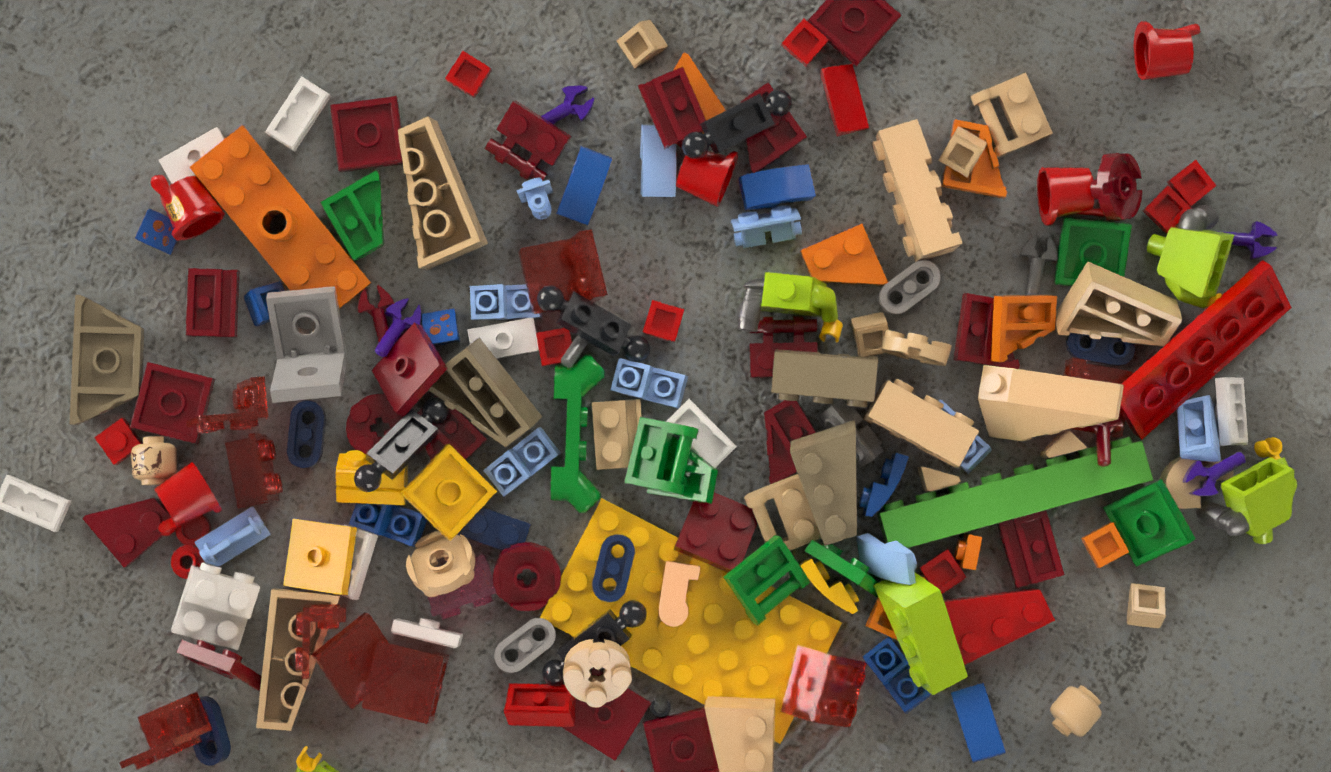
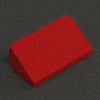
M853 64L822 68L820 75L836 136L869 129Z
M509 683L504 714L508 724L511 726L573 727L575 723L576 698L569 693L565 684L550 686L548 684Z

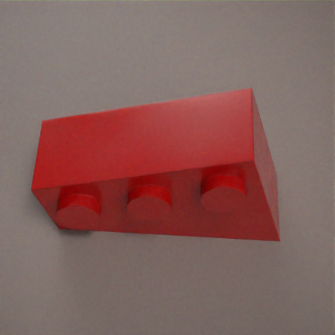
M1035 588L944 600L964 665L1055 621L1041 590Z

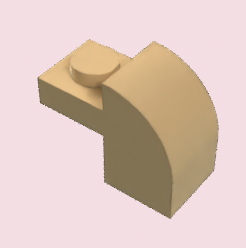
M1177 457L1164 468L1160 476L1179 509L1201 508L1200 496L1190 495L1189 493L1200 488V481H1204L1206 476H1196L1189 482L1183 483L1187 470L1198 460ZM1201 461L1203 467L1207 468L1219 463ZM1231 471L1217 480H1228L1234 476V473Z

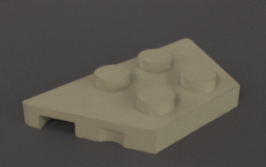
M75 295L70 425H79L138 398L143 374L144 328L82 295Z

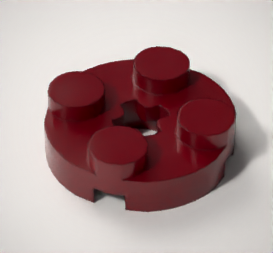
M1128 153L1104 154L1098 169L1097 179H1094L1091 183V195L1094 199H1098L1101 210L1108 221L1131 219L1137 214L1141 205L1142 190H1137L1136 179H1142L1141 171L1135 158Z
M372 394L362 398L351 407L347 418V438L355 450L361 451L365 455L383 438L378 437V433L371 430V426L376 424V419L382 418L383 423H389L390 429L384 431L385 436L403 418V416L394 412L385 394Z
M522 542L512 545L501 551L494 565V589L500 598L516 610L534 611L543 608L548 604V600L557 594L561 585V570L558 560L550 548L537 543ZM524 569H530L531 573H536L537 577L531 578V584H524V580L518 579L517 575L523 573Z

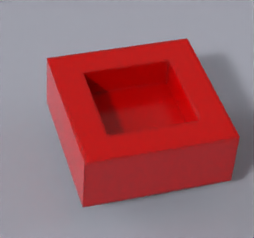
M803 18L785 38L781 46L807 67L826 46L829 39Z
M462 51L445 77V80L472 98H475L492 72V69Z
M1194 160L1167 181L1169 186L1189 206H1192L1217 186L1197 160Z
M1167 185L1142 211L1167 234L1171 227H1175L1179 223L1181 215L1186 210L1192 208Z
M652 300L643 333L675 343L685 309Z
M565 328L537 332L536 336L542 367L561 364V358L572 344L571 332Z
M120 418L94 437L113 465H118L129 457L134 446L143 444L125 418Z
M945 549L918 567L926 580L940 589L942 594L967 578L948 549Z

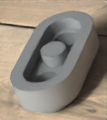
M919 260L913 263L881 289L879 303L882 309L892 315L906 312L937 288L940 282L938 267L928 260ZM923 272L927 275L928 281L926 284L918 283L916 280L917 273ZM896 292L900 294L901 302L899 304H893L890 301L891 293Z
M540 617L533 618L496 647L494 659L497 666L508 673L518 672L553 645L556 639L555 627L550 621ZM536 628H542L545 631L546 636L541 641L533 637V631ZM508 649L517 650L518 659L516 661L507 659L506 652Z

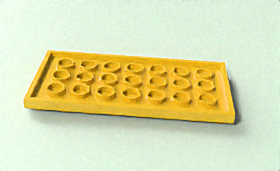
M601 498L561 575V585L557 594L548 600V604L545 606L540 618L550 621L554 627L574 637L609 609L618 617L620 608L625 602L630 600L641 602L647 611L646 620L639 627H627L632 636L621 645L629 656L630 666L704 705L707 696L775 699V742L781 744L842 622L789 595L766 614V620L757 626L748 617L745 608L723 578L728 572L673 550L678 537ZM612 535H624L632 541L635 548L627 588L619 600L605 602L594 594L592 588L601 546ZM615 545L612 547L611 553L615 558H621L625 550L621 545ZM666 561L700 566L698 580L689 579L685 599L688 606V616L684 623L679 626L666 625L659 616V603ZM607 578L603 582V587L607 591H613L616 588V581L612 578ZM770 586L755 599L757 604L776 588Z

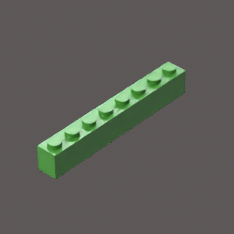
M1131 437L1111 441V464L1107 467H1101L1097 464V446L1079 450V457L1067 460L1065 455L1046 459L1047 466L1035 470L1032 463L1014 468V475L1002 478L1000 473L981 477L982 484L970 488L967 481L949 486V493L941 496H936V492L931 491L916 495L917 502L904 505L903 500L884 504V511L877 513L884 542L886 544L898 541L906 548L1152 481L1153 477L1143 442H1132Z

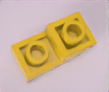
M809 558L799 564L812 585L828 600L851 614L858 611L855 603L859 601V598L849 583L844 586L838 580L828 586L825 581L830 579V576L821 561L814 563Z

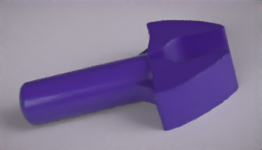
M588 87L562 88V92L565 94L564 102L541 117L555 124L572 114L577 115L582 122L589 115L594 105V98L588 100L584 105H572L578 95L588 91Z
M1256 221L1252 223V231L1249 233L1217 231L1233 234L1232 246L1247 247L1251 251L1250 260L1263 257L1277 248L1263 247L1259 242L1254 241L1260 236L1273 238L1278 236L1274 230L1261 222Z
M409 298L400 300L386 309V315L392 318L393 323L375 348V353L378 356L386 357L402 332L408 330L414 322L420 325V305L417 306L411 317L401 320V312L408 305Z
M1237 452L1210 468L1203 467L1200 460L1195 461L1187 470L1183 483L1189 482L1196 476H1206L1203 485L1189 494L1196 496L1218 494L1219 492L1214 487L1216 480L1245 464L1246 458L1241 452Z

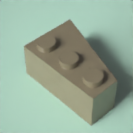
M480 337L447 362L445 365L448 369L429 388L430 392L445 401L444 405L451 410L456 409L472 420L470 423L505 447L528 431L542 418V415Z
M776 349L771 393H779L778 399L799 401V395L813 396L812 402L833 404V398L847 399L848 406L867 407V401L874 402L879 356H868L866 358L850 356L849 354L832 355L819 352Z
M855 420L790 442V454L824 546L857 535Z

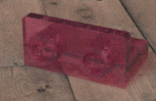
M485 554L475 557L476 562L473 569L475 575L470 583L462 585L458 589L436 597L427 596L432 609L430 610L432 617L440 614L442 620L461 614L460 606L472 602L474 608L493 602L492 594L497 592L493 585V574Z

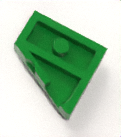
M377 170L320 202L355 262L384 246L381 176Z
M674 435L662 479L665 481L670 480L679 439ZM690 450L682 484L685 485L684 495L680 496L649 488L647 493L712 504L718 470L693 450Z
M811 540L805 552L878 598L873 585L879 582L867 574L870 569L868 566L854 557L850 562L840 557L843 551L833 544L826 546L823 544L822 546Z

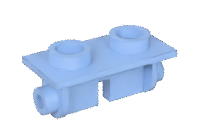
M534 178L522 183L523 188L516 190L521 202H528L535 218L540 220L548 218L552 208L547 195L553 193L550 181L542 182L541 178Z
M782 205L772 208L769 213L758 214L755 211L739 214L738 218L731 219L734 232L740 231L734 233L735 245L742 246L743 249L766 244L764 232L771 231L773 243L796 239V235L802 234L800 221L794 222L801 220L797 208Z
M252 506L194 543L198 547L205 563L219 567L271 534Z

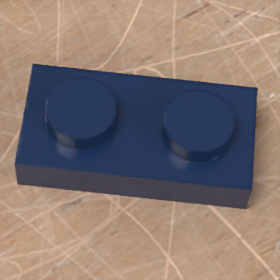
M482 507L457 535L461 534L474 541L504 550L512 545L526 542L532 524Z

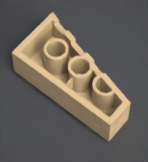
M428 116L398 129L403 169L408 186L407 196L413 219V235L417 245L418 268L429 270L487 245L488 242L438 122Z
M918 119L879 130L876 135L877 141L873 142V149L877 160H883L887 173H883V180L887 192H893L897 203L893 205V212L897 224L904 225L907 236L903 237V244L908 257L913 256L915 262L955 251L962 244L959 232L951 233V220L953 216L949 205H946L945 202L941 203L939 197L942 196V185L935 170L929 171L928 165L932 164V158Z
M271 589L256 728L291 731L341 595Z
M707 696L704 708L719 772H774L775 699Z

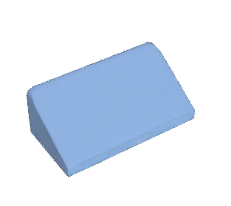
M1210 395L1186 400L1177 409L1181 459L1220 462L1218 421L1215 416V405Z

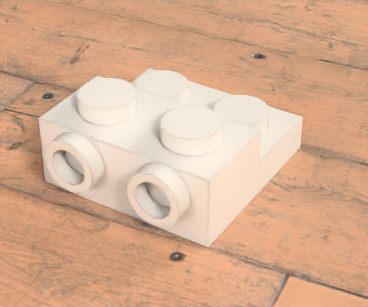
M202 562L201 567L191 565L171 632L238 650L247 620L251 618L260 586L257 583H253L255 577L248 574L235 572L232 577L221 574V567Z

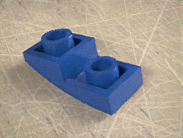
M582 146L580 147L556 214L586 225L589 224L612 157Z
M809 164L770 169L743 175L738 178L745 210L774 208L780 203L810 201L816 196Z
M893 453L891 459L885 458L880 478L885 479L884 485L872 482L869 488L864 487L862 490L859 507L864 508L863 516L872 517L887 502L902 477L909 456Z
M356 503L349 525L415 547V544L422 537L427 519L420 512L399 505Z
M887 637L862 656L905 714L932 695L922 686L917 687L909 673L910 666L906 657L890 637Z
M984 683L951 692L973 763L1005 754L1004 744Z

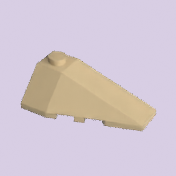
M983 365L978 401L989 437L1026 441L1031 440L1032 437L1057 434L1062 430L1075 427L1083 428L1118 420L1124 385Z

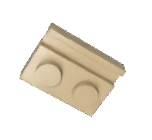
M641 399L592 402L596 470L628 468L639 419L642 417Z

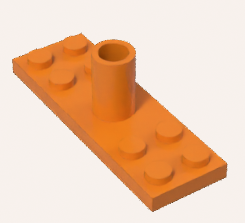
M243 125L190 166V169L290 291L335 286L340 309L362 292L364 288L372 284ZM283 214V218L287 221L286 227L282 232L273 234L270 229L271 220L276 215Z

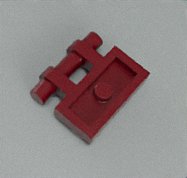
M515 100L496 129L507 136L503 144H500L491 138L485 146V150L495 155L494 159L499 163H507L520 172L519 175L527 181L541 178L543 182L548 174L538 168L541 161L544 160L551 166L555 165L572 136ZM517 144L532 153L528 161L513 152Z
M765 316L762 320H759L757 332L749 331L750 334L763 333V343L749 344L750 378L773 377L776 349L818 352L817 342H804V332H817V319H804L803 316H793V319L773 320V316ZM773 333H793V343H774Z

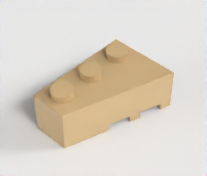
M1090 262L1086 263L1056 311L1058 335L1069 336V333L1086 334L1092 339H1101V336L1121 338L1122 342L1165 346L1182 321L1176 299Z
M895 379L894 383L889 380L883 383L863 420L870 424L874 422L890 431L891 435L903 438L917 446L918 449L955 468L959 467L979 430L972 427L974 421L958 412L954 416L942 410L944 404L926 395L923 400L912 394L914 388L899 379Z

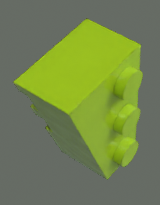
M915 573L916 583L911 585L885 579L873 586L910 666L909 673L917 687L922 686L929 693L935 695L967 678L968 675L941 590L917 573Z

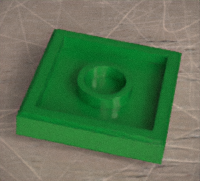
M1063 217L1054 283L1056 285L1073 286L1087 262L1125 277L1132 224Z
M1163 479L1103 507L1109 520L1114 523L1136 567L1185 546L1196 539Z

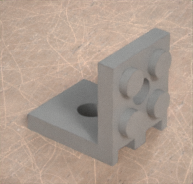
M335 286L267 293L266 302L277 355V363L270 389L272 403L341 396L348 358ZM301 317H309L314 320L316 325L311 329H304L298 325L297 320Z

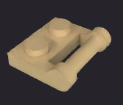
M1026 73L971 96L974 106L979 107L984 121L989 127L990 134L996 145L993 149L997 158L1053 134ZM998 98L1016 139L1008 141L990 100Z
M798 474L750 492L744 497L747 507L753 510L765 543L776 535L765 506V502L773 499L787 534V537L782 538L789 550L808 544L811 540L821 539Z

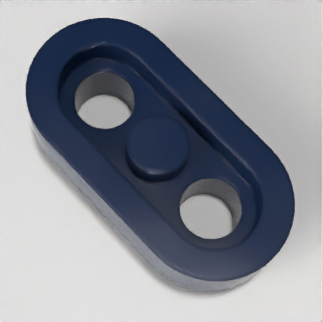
M1069 333L1066 339V348L1069 354L1078 360L1120 366L1128 363L1135 353V344L1122 342L1121 338L1101 336V339H1092L1086 334ZM1082 336L1090 339L1091 344L1088 349L1080 345ZM1116 342L1121 343L1124 347L1121 355L1116 354L1113 350V345Z
M299 402L293 407L290 414L287 456L289 461L299 468L315 466L321 460L323 454L326 414L322 406L316 402ZM307 412H312L315 415V420L311 424L304 422V415ZM304 445H308L311 448V455L307 458L302 457L300 454V450Z
M612 535L601 546L592 588L594 594L605 602L619 600L627 588L635 548L632 541L624 535ZM621 545L624 548L625 553L621 558H615L612 555L611 550L613 546ZM612 578L616 581V588L613 591L605 590L603 587L605 579Z
M208 696L190 701L185 709V719L196 757L201 763L208 766L225 761L230 754L231 745L219 704Z

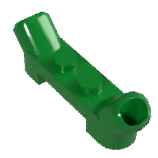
M584 355L571 368L555 366L554 399L567 401L565 467H551V501H568L578 513H586L601 499V492L580 470V461H586L587 441H581V427H588V407H582V398L605 377V370L591 355Z

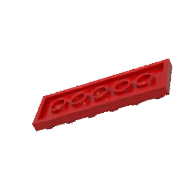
M1264 260L1260 261L1203 313L1197 316L1194 321L1172 338L1169 343L1147 360L1127 380L1121 383L1124 385L1120 412L1133 434L1138 438L1144 439L1179 406L1292 308L1270 264Z

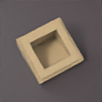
M651 20L639 22L617 40V43L634 68H638L668 47Z
M957 127L938 161L968 177L987 143L967 130Z
M879 312L852 318L851 324L858 357L885 353L882 351V342L885 330H889L884 313Z
M1070 430L1061 431L1040 453L1043 458H1051L1086 449L1087 447Z
M922 466L918 467L923 490L926 492L957 485L961 482L959 476Z
M1131 583L1127 624L1160 628L1166 617L1165 587Z

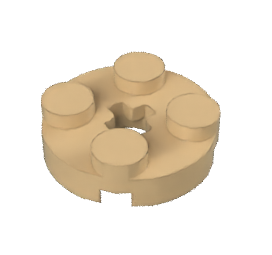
M885 330L882 342L883 352L908 360L909 358L920 360L921 363L946 366L952 345L938 341H932L931 344H928V337L914 333H908L907 339H905V335L902 333Z
M439 531L431 532L418 540L415 544L416 550L411 557L408 555L406 560L407 572L412 582L428 597H436L452 592L462 585L470 583L475 575L473 570L476 562L475 553L467 538L461 534L460 536L456 535L450 541ZM444 558L447 561L441 567H434L438 564V559Z
M593 639L576 644L570 649L564 660L563 680L567 690L578 700L587 702L589 706L595 708L618 698L626 691L632 681L630 659L627 652L619 644L610 640H605V643H593ZM594 667L599 670L603 667L604 671L600 676H593L590 669Z

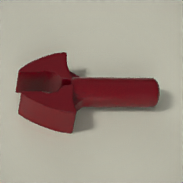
M377 285L380 295L378 308L369 302L368 290L364 288L358 303V313L367 312L372 315L378 342H380L389 329L385 314L386 309L394 304L395 301L386 290Z
M1120 417L1118 420L1106 422L1105 425L1101 423L1083 427V431H1093L1096 434L1097 464L1101 467H1107L1111 464L1110 434L1112 432H1121L1123 424Z

